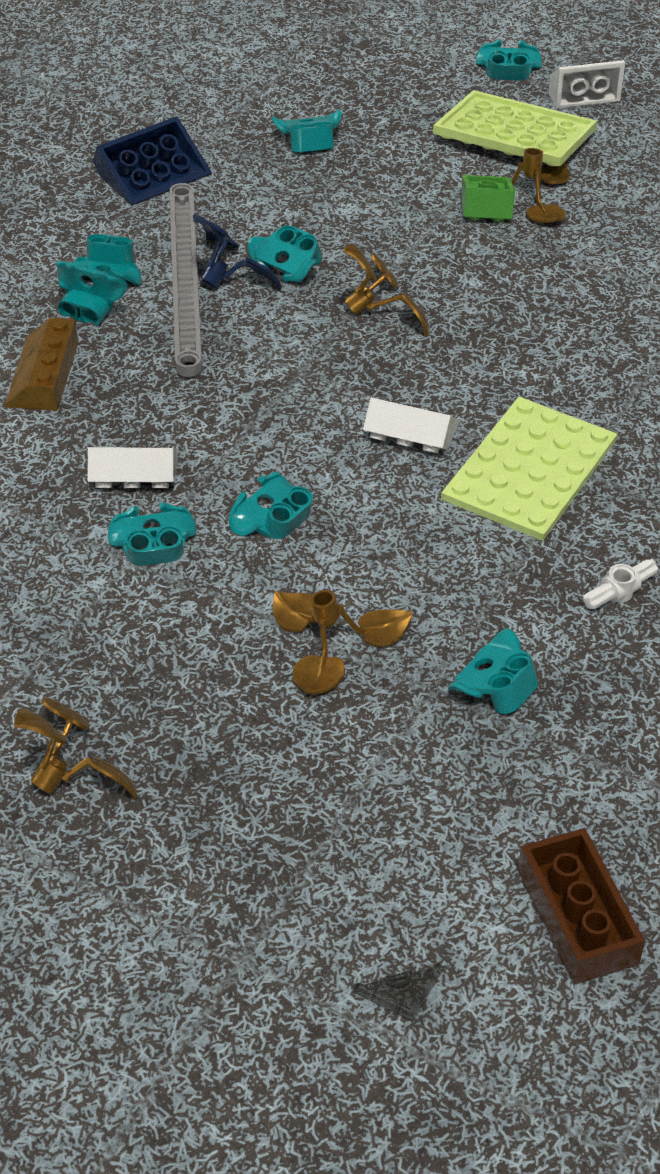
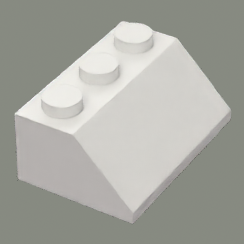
M622 60L558 67L550 75L548 94L556 108L620 101L625 62Z
M370 398L363 430L371 432L370 438L386 441L387 436L397 438L396 444L412 447L414 442L422 444V450L439 454L440 449H448L460 420L442 413Z
M88 447V482H95V488H112V482H124V488H141V483H152V488H169V483H176L179 450L175 448Z

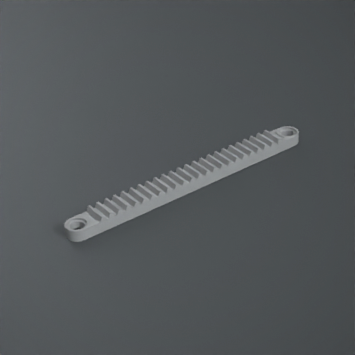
M178 183L170 188L176 372L180 376L194 377L202 371L196 226L192 217L195 214L194 189L189 184ZM186 362H194L193 365H183Z

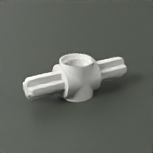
M650 559L634 567L626 564L612 566L609 570V575L601 580V586L583 596L586 607L588 609H596L608 601L616 603L630 600L633 592L641 588V582L657 574L658 567L656 562Z

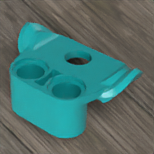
M501 39L493 43H485L479 49L476 56V64L484 65L487 75L497 80H526L533 68L542 67V57L538 48L528 45L523 40L518 41L519 48L501 47L503 43Z
M338 109L334 113L321 117L284 121L273 116L271 119L283 134L290 132L291 151L307 152L334 147L333 128L338 126L342 112L341 109Z
M290 225L280 227L268 238L254 236L248 242V254L251 260L261 263L267 268L270 266L285 273L281 278L284 282L294 281L300 283L310 269L318 265L322 260V253L316 237ZM281 254L289 257L284 263L276 262L277 257Z
M104 234L89 235L87 237V256H79L73 262L75 265L92 270H108L103 272L121 278L124 281H129L134 285H140L141 273L133 258V240L127 237Z
M56 260L60 288L66 291V295L58 303V311L64 317L67 315L75 320L84 323H94L95 326H98L112 310L114 302L125 294L128 286L127 282L97 269L92 270L75 265L73 262ZM82 275L91 278L93 285L87 284L83 280Z
M276 471L267 476L261 475L257 481L263 486L248 499L244 491L239 494L230 511V528L232 532L240 536L256 531L272 539L284 538L307 519L313 495L305 487L294 486ZM260 498H268L273 504L270 508H263L257 501Z
M162 502L159 504V507L163 513L137 516L139 508L132 506L127 511L116 514L112 518L108 527V542L112 546H122L128 560L137 566L177 561L184 553L186 538L197 533L196 523L190 511L183 506H173ZM150 522H155L160 526L143 529ZM173 543L174 545L166 546L165 544ZM144 547L145 549L137 550L136 548Z
M506 628L500 631L487 645L477 652L474 659L455 676L448 690L453 692L459 690L476 698H481L483 694H490L495 711L500 714H507L516 711L538 687V678L531 655L521 650L518 636L513 630ZM485 663H491V664H492V666L489 667L488 669H485V670H478V669H477V667L480 666V665H482V664H485Z

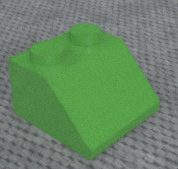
M462 175V212L464 217L474 221L481 220V218H491L492 221L496 222L512 219L515 189L510 177Z

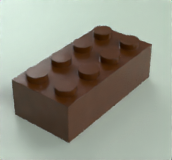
M586 828L521 846L518 871L573 984L639 965L645 940Z

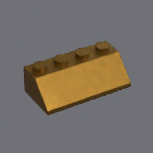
M49 318L27 336L4 404L6 408L58 411L78 345L75 319Z

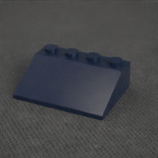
M178 116L97 146L92 161L103 180L131 206L168 192L175 184H188L212 174V171Z

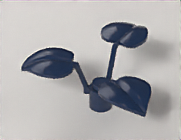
M197 214L192 216L194 223L199 222L206 233V240H216L211 259L200 277L204 282L218 288L224 277L229 279L231 274L237 269L246 266L258 274L270 278L274 281L279 291L281 290L280 281L275 274L266 266L249 258L241 260L227 271L228 265L220 260L227 244L237 249L239 245L230 239V236L217 224Z

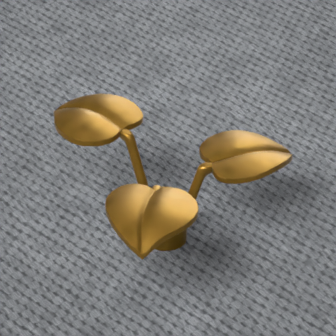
M537 148L525 149L523 163H518V168L511 182L514 186L521 170L524 171L525 176L535 179L537 206L527 209V217L530 220L541 223L564 221L566 213L560 206L542 204L540 181L543 180L547 184L567 182L570 177L567 162L565 161L561 166L547 165L542 167L543 151Z
M353 243L348 244L343 249V252L352 256L367 274L360 286L354 290L355 292L345 299L352 312L357 316L367 308L371 311L375 307L401 300L417 315L426 337L429 332L427 319L421 309L406 294H400L373 303L376 297L372 290L386 278L395 289L399 287V284L392 272L387 269L383 260L373 252L371 253V258L376 264V269H380L383 273L376 280L377 277L361 250ZM370 279L375 281L370 287L366 286Z
M320 590L314 594L275 591L273 599V613L276 622L283 630L300 632L305 630L310 623L317 622L320 625L322 656L310 655L302 658L295 664L292 673L295 684L304 693L309 694L328 692L335 688L344 677L345 665L343 660L339 657H328L326 627L333 626L337 622L339 614L357 634H364V640L367 644L376 647L390 646L398 642L405 634L412 619V611L398 609L374 610L365 613L358 619V627L345 612L343 604L337 605L334 593L329 590Z
M43 696L41 699L42 704L66 720V726L61 734L36 713L25 708L18 710L14 719V728L30 729L50 738L43 761L30 779L33 784L43 791L53 794L62 779L68 782L72 775L83 767L90 766L120 783L130 792L135 801L137 792L130 778L123 771L97 757H94V759L86 757L69 771L66 770L68 763L59 757L58 754L63 744L67 741L66 738L73 724L83 730L88 729L89 723L83 716L65 707L58 701Z

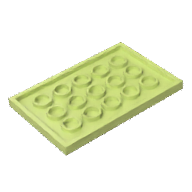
M473 90L433 125V134L440 135L444 139L460 140L464 144L483 146L487 150L502 151L506 155L523 157L525 149L537 148L543 151L542 162L549 166H561L597 129V120Z
M518 397L441 492V500L543 541L616 442L618 434L528 399Z

